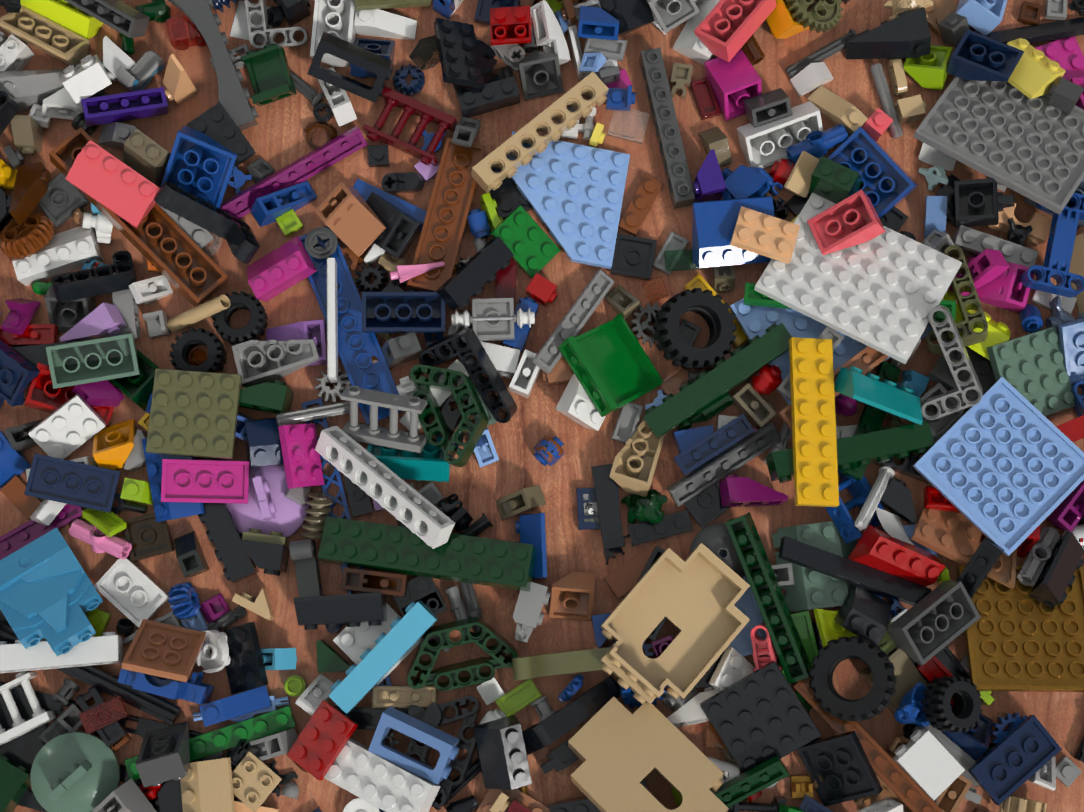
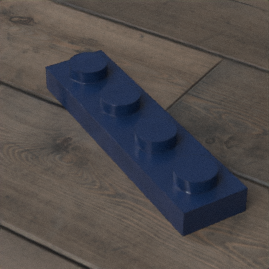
M741 414L674 457L673 460L685 476L755 430L745 415Z

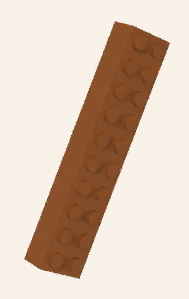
M80 127L49 153L50 161L66 177L77 155L89 140L94 143L96 142ZM78 189L194 307L203 304L227 283L228 276L157 204L154 205L140 225L135 228Z

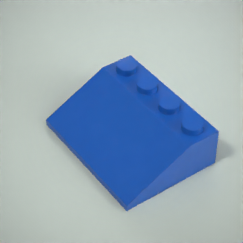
M184 126L177 132L161 186L165 181H168L220 208L238 155L206 134Z
M859 127L828 157V159L860 174L864 185L858 191L863 190L870 198L879 219L918 186L863 127Z
M772 196L692 202V262L698 268L770 262L772 258L731 246L730 241L741 206L775 217Z

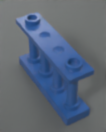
M838 470L842 481L838 483L839 492L847 488L853 499L844 504L839 496L838 507L825 508L845 543L848 544L862 537L860 530L855 527V522L849 511L856 506L861 511L872 488L865 476H863L862 480L857 481ZM879 502L877 507L884 510L881 503ZM876 510L868 524L874 527L881 524Z

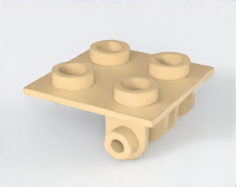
M249 751L232 772L233 794L251 810L256 812L268 799L267 797L282 778Z

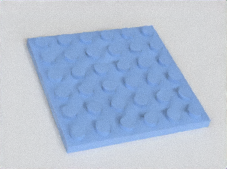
M1001 377L982 396L980 402L973 405L913 467L989 540L1004 549L1003 553L1006 556H1009L1084 480V452L1009 382Z

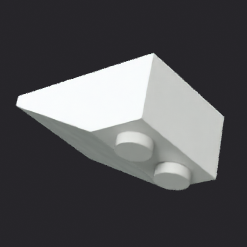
M573 373L555 410L584 428L599 431L606 416L601 417L578 378Z

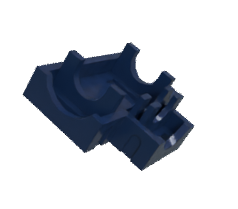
M0 340V408L4 400L10 406H20L25 402V388L38 376L40 370L2 340Z

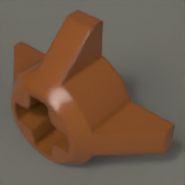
M344 247L343 253L349 255L352 261L350 270L356 271L359 265L365 263L364 258L367 251L365 250L362 254L364 256L362 258L358 257L351 249Z

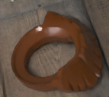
M323 122L309 123L304 129L305 133H307V143L313 149L320 147L312 142V135L318 129L326 130L327 142L338 135L335 127Z

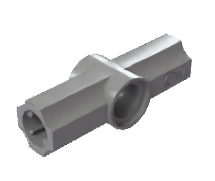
M1052 527L1042 528L1039 541L1032 547L1017 575L1020 583L1026 586L1035 585L1060 537L1056 529Z

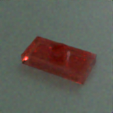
M117 696L79 714L86 734L95 732L129 716L121 696Z

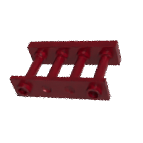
M384 87L381 94L386 104L373 128L364 124L363 129L366 137L374 142L379 140L419 158V161L429 166L432 164L437 166L438 162L433 153L445 131H455L458 124L456 118ZM397 106L403 110V113L391 135L381 132L391 110ZM415 114L421 120L409 142L406 143L399 140L398 137L410 115L413 116ZM433 122L437 124L438 129L426 151L415 147L427 124Z

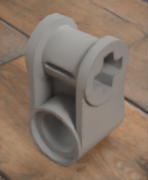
M518 44L490 45L499 59L509 65L512 70L518 71V62L525 58V50Z

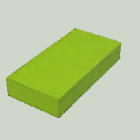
M90 508L82 511V517L109 538L127 528L126 522L112 511L109 513Z
M528 679L495 700L503 713L511 716L542 695L533 680Z

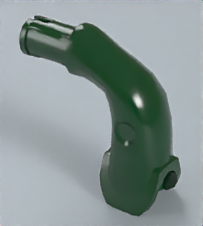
M152 0L151 3L133 7L150 17L149 21L164 23L171 19V9L166 5L165 0ZM119 32V36L122 38V51L127 55L134 54V38H129Z

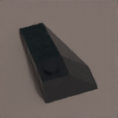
M925 8L904 11L898 14L899 17L889 22L887 20L881 22V26L877 28L867 29L845 40V58H914L930 54L931 36Z

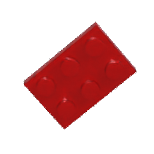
M322 700L287 753V756L317 780L322 781L358 724L329 702Z

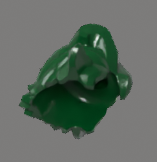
M651 489L648 491L647 497L629 494V496L621 500V503L627 505L628 523L634 524L637 519L639 522L650 521L655 524L662 521L664 511L661 510V506L668 501V498L665 495H661V492Z

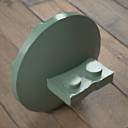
M67 732L50 740L36 755L30 774L31 788L36 800L47 812H93L94 808L118 788L120 782L119 761L111 746L107 747L102 738L88 732Z

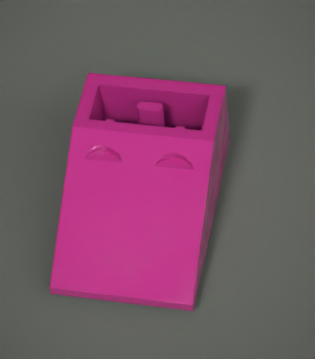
M969 257L968 263L976 257ZM1007 262L1010 267L993 281L976 289L980 302L1018 313L1026 307L1031 289L1025 287L1021 282L1022 273L1029 269V267ZM1030 273V277L1032 279L1034 278V274Z

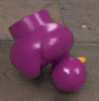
M843 394L837 395L835 397V413L846 417L854 415L857 411L856 401L858 400Z

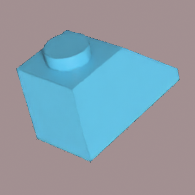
M296 648L261 649L265 670L296 669Z

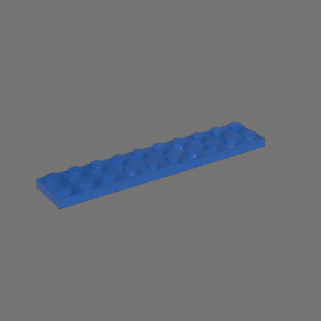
M308 234L299 237L304 247ZM317 237L319 244L316 247L320 246L326 250L325 243L327 241H322V239ZM338 243L336 252L330 256V258H335L337 262L338 354L351 386H358L363 389L399 395L375 333H362V300ZM308 253L317 270L308 278L327 323L328 258L320 260L313 258ZM374 355L378 359V361L375 364L372 363V357ZM358 403L366 424L370 425V405ZM378 406V421L390 417V408Z

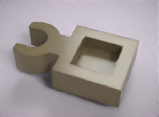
M673 62L670 84H675V86L671 90L672 98H674L676 91L682 93V99L685 98L687 91L684 86L690 87L693 65Z

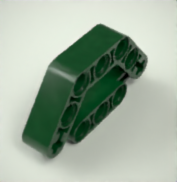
M417 364L411 368L410 378L417 389L413 396L420 399L427 397L428 400L422 414H418L426 438L430 444L442 449L444 459L448 464L455 467H463L471 457L488 424L487 414L474 384L469 376L460 371ZM425 373L429 376V378L420 375H424ZM444 375V380L438 383L439 377ZM463 378V384L457 387L458 380ZM430 388L451 391L463 418L453 437H451ZM471 396L470 404L465 405L466 398ZM434 415V421L429 424V418ZM479 415V421L473 424V418ZM442 433V440L437 443V436ZM469 433V440L464 443L463 437Z
M471 617L433 626L424 633L407 671V683L412 689H420L423 686L434 684L439 691H449L487 682L494 677L495 669L513 667L512 658H518L516 648L479 617ZM474 625H479L481 630L473 633L470 631V628ZM453 630L461 632L456 638L451 637L449 633ZM431 635H437L440 637V639L434 643L428 640V638ZM494 638L497 640V643L489 646L486 644L487 640ZM474 642L491 656L442 666L432 670L441 649ZM503 651H504L506 654H508V655L511 653L512 656H511V657H509V656L504 657ZM428 654L431 658L428 661H422L420 656ZM482 666L490 667V670L486 673L479 671ZM419 667L421 669L420 677H417L415 680L413 679V676L417 675ZM463 670L470 673L465 678L459 676V673ZM445 675L449 679L446 682H439L438 678Z

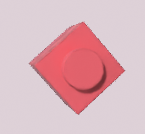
M878 108L865 122L863 128L878 141L894 120Z

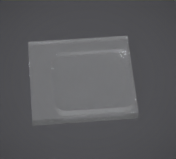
M630 109V111L614 110L607 136L642 144L650 113Z

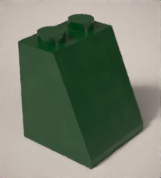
M821 156L812 174L808 199L814 193L837 204L858 191L862 184L860 174Z
M0 755V812H13L30 784V775L26 768L20 765L18 767L10 764L11 761L3 755Z

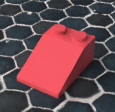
M863 190L856 192L807 220L823 255L868 242L886 232L870 198Z

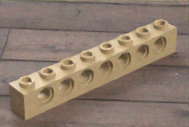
M591 72L472 167L471 176L486 193L492 189L493 191L498 189L506 177L511 178L514 176L521 165L526 166L532 161V156L537 152L541 154L548 147L547 144L552 140L556 142L563 135L562 132L567 128L569 130L578 123V119L582 116L583 118L587 117L596 105H602L607 100L606 96L609 88L594 72ZM582 96H589L590 100H586ZM568 107H572V108H574L576 111H575V112H571V111H569L567 108H568ZM558 119L561 121V123L556 124L552 120ZM543 131L546 133V135L541 136L537 132ZM528 143L531 145V147L525 148L522 146V144ZM513 155L516 159L509 160L506 156ZM498 167L501 171L496 173L491 168Z

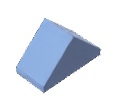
M487 427L474 449L480 467L499 460Z

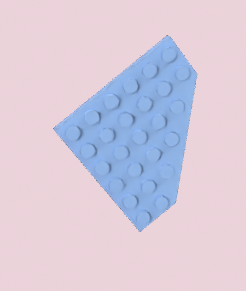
M552 140L547 144L548 147L541 154L537 152L532 156V161L526 166L521 165L517 169V173L511 178L523 197L529 201L542 223L544 222L550 230V234L558 245H561L571 262L611 269L630 154L560 140L554 142ZM528 143L522 144V146L525 148L531 147V145ZM508 155V159H509V160H515V159H516L515 156H513V155Z

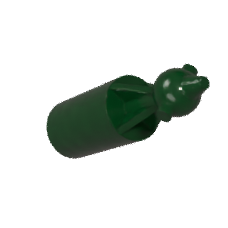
M728 392L679 424L676 429L678 431L691 428L692 423L708 421L734 404Z

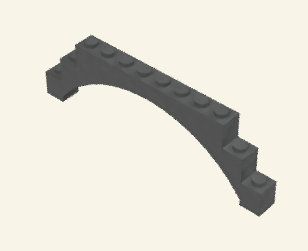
M168 0L180 9L202 34L215 65L219 102L240 131L257 125L255 118L259 117L255 106L251 107L248 100L251 99L247 87L243 88L241 81L244 80L240 69H235L233 63L237 61L233 51H228L226 44L229 41L225 32L221 33L219 26L222 24L218 14H213L211 7H214L213 1Z

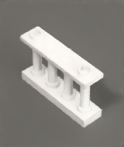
M20 672L15 675L16 679L0 686V694H2L14 722L12 724L13 728L8 731L5 728L2 729L0 724V746L56 719L54 711L45 712V709L42 710L30 683V679L38 676L37 672ZM20 684L34 713L32 714L33 718L28 721L22 719L10 692V689Z

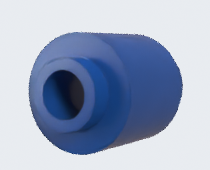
M480 208L469 211L467 222L472 236L475 239L490 236L491 228L486 212L481 211Z
M1027 304L1019 312L1021 325L1025 332L1033 333L1042 328L1043 320L1038 307L1033 304Z

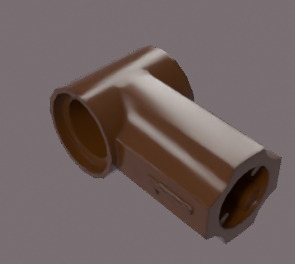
M752 35L741 49L751 65H755L763 60L765 55L754 35Z

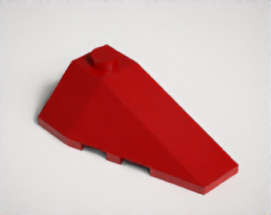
M37 363L36 368L40 372L31 382L24 406L53 413L76 395L72 391L75 385L53 389L49 366ZM89 405L104 420L106 426H109L114 407Z

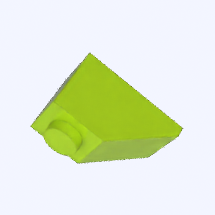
M130 478L124 479L121 499L153 505L149 482Z

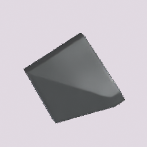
M261 157L247 166V170L255 183L275 172V169Z

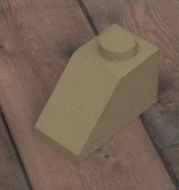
M15 115L11 120L14 145L24 154L33 155L34 152L41 153L44 129L31 116Z
M540 485L523 488L498 499L496 504L501 519L505 520L544 506L546 501Z

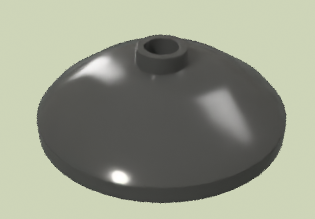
M725 523L711 524L698 532L692 541L690 553L698 544L702 543L741 578L746 575ZM720 550L726 551L727 555L725 558L720 557Z

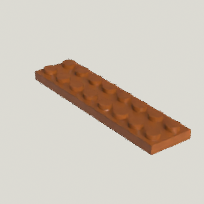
M447 137L412 264L419 265L443 261L445 266L409 279L407 282L408 288L425 292H436L453 276L467 223V216L469 215L477 182L471 176L472 167L484 158L486 146L474 144L469 148L452 144V138Z

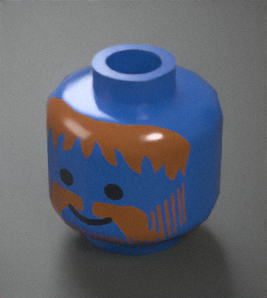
M544 436L534 446V457L543 466H553L564 455V450L562 449L564 444L556 436L553 438Z

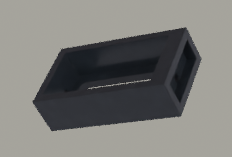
M323 31L307 74L375 103L378 96L382 97L381 93L384 87H386L383 83L385 79L389 81L393 69L390 68L391 60ZM325 53L331 54L375 73L377 78L373 87L321 66L320 63Z

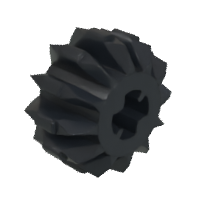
M369 263L368 269L362 265L363 272L357 271L356 275L359 278L354 280L355 284H358L357 290L359 292H381V288L384 289L387 286L385 283L390 281L389 277L386 276V269L381 270V265L379 264L374 268L373 263ZM371 277L375 278L373 284L369 283V281H371Z

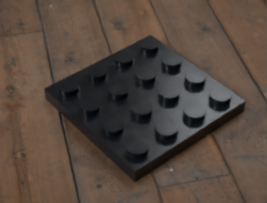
M775 660L700 703L701 708L743 773L777 755L781 759L821 736L819 729Z

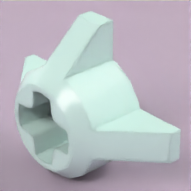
M937 165L929 169L919 168L918 173L925 175L926 181L929 183L928 190L933 191L939 183L948 184V178L943 167Z

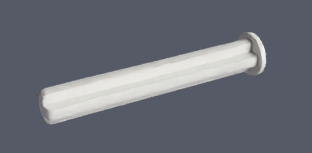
M881 466L879 468V475L855 521V527L860 531L867 528L890 479L895 476V471L889 466Z

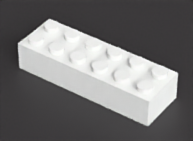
M349 738L324 777L385 812H429L441 787L369 752L368 747Z

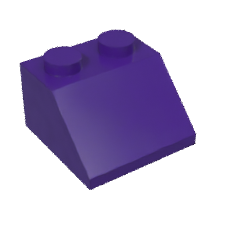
M714 149L708 153L693 182V190L697 202L720 200L726 189Z

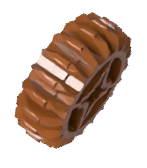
M37 212L30 214L22 225H19L16 220L8 222V225L3 227V231H0V249L9 258L23 259L25 256L30 257L31 254L44 249L43 247L49 244V240H52V235L54 234L52 223L42 213L38 214Z

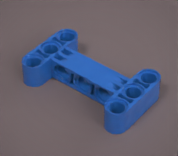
M1074 193L1069 200L1071 208L1066 205L1060 215L1036 203L1039 210L1053 213L1044 264L1043 266H1031L1022 273L1021 282L1025 287L1068 298L1075 297L1084 291V277L1069 273L1078 221H1084V195ZM1030 273L1036 276V280L1030 277ZM1050 278L1055 279L1057 285L1052 284ZM1071 282L1076 285L1077 290L1071 287Z

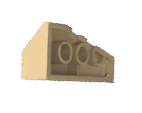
M643 420L622 450L615 456L609 477L626 492L647 497L665 434L657 439L645 420Z

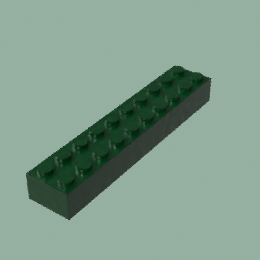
M326 516L318 558L325 563L530 592L536 548L532 544L451 533L447 543L433 549L407 527Z

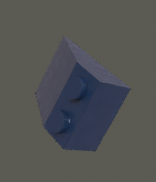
M967 29L950 58L946 73L964 80L1008 82L1024 51Z

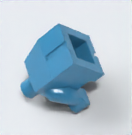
M903 370L901 374L903 377L902 382H897L895 388L901 389L904 386L914 390L913 395L920 397L925 391L930 378L914 370Z

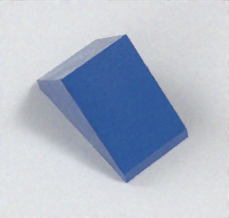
M611 613L591 616L595 645L598 648L607 639L601 633L603 629L599 626Z

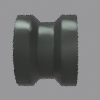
M83 112L78 114L71 124L75 130L81 127L89 136L93 135L98 125L86 127Z

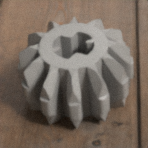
M338 369V382H335L337 386L334 385L335 389L331 390L328 386L331 385L328 376L324 371H321L323 378L316 377V381L321 384L315 385V389L320 390L318 396H325V402H328L332 397V401L336 403L337 396H341L342 392L346 389L345 387L350 385V381L345 380L347 378L346 373L341 374V370Z

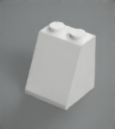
M918 729L910 736L911 740L906 745L902 744L895 750L894 753L896 755L892 759L932 800H935L965 769L929 730Z

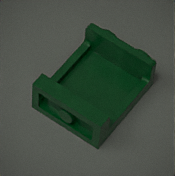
M275 43L267 44L264 46V49L259 51L250 50L246 52L245 56L241 57V61L246 63L255 95L251 96L253 104L263 106L297 94L283 47Z

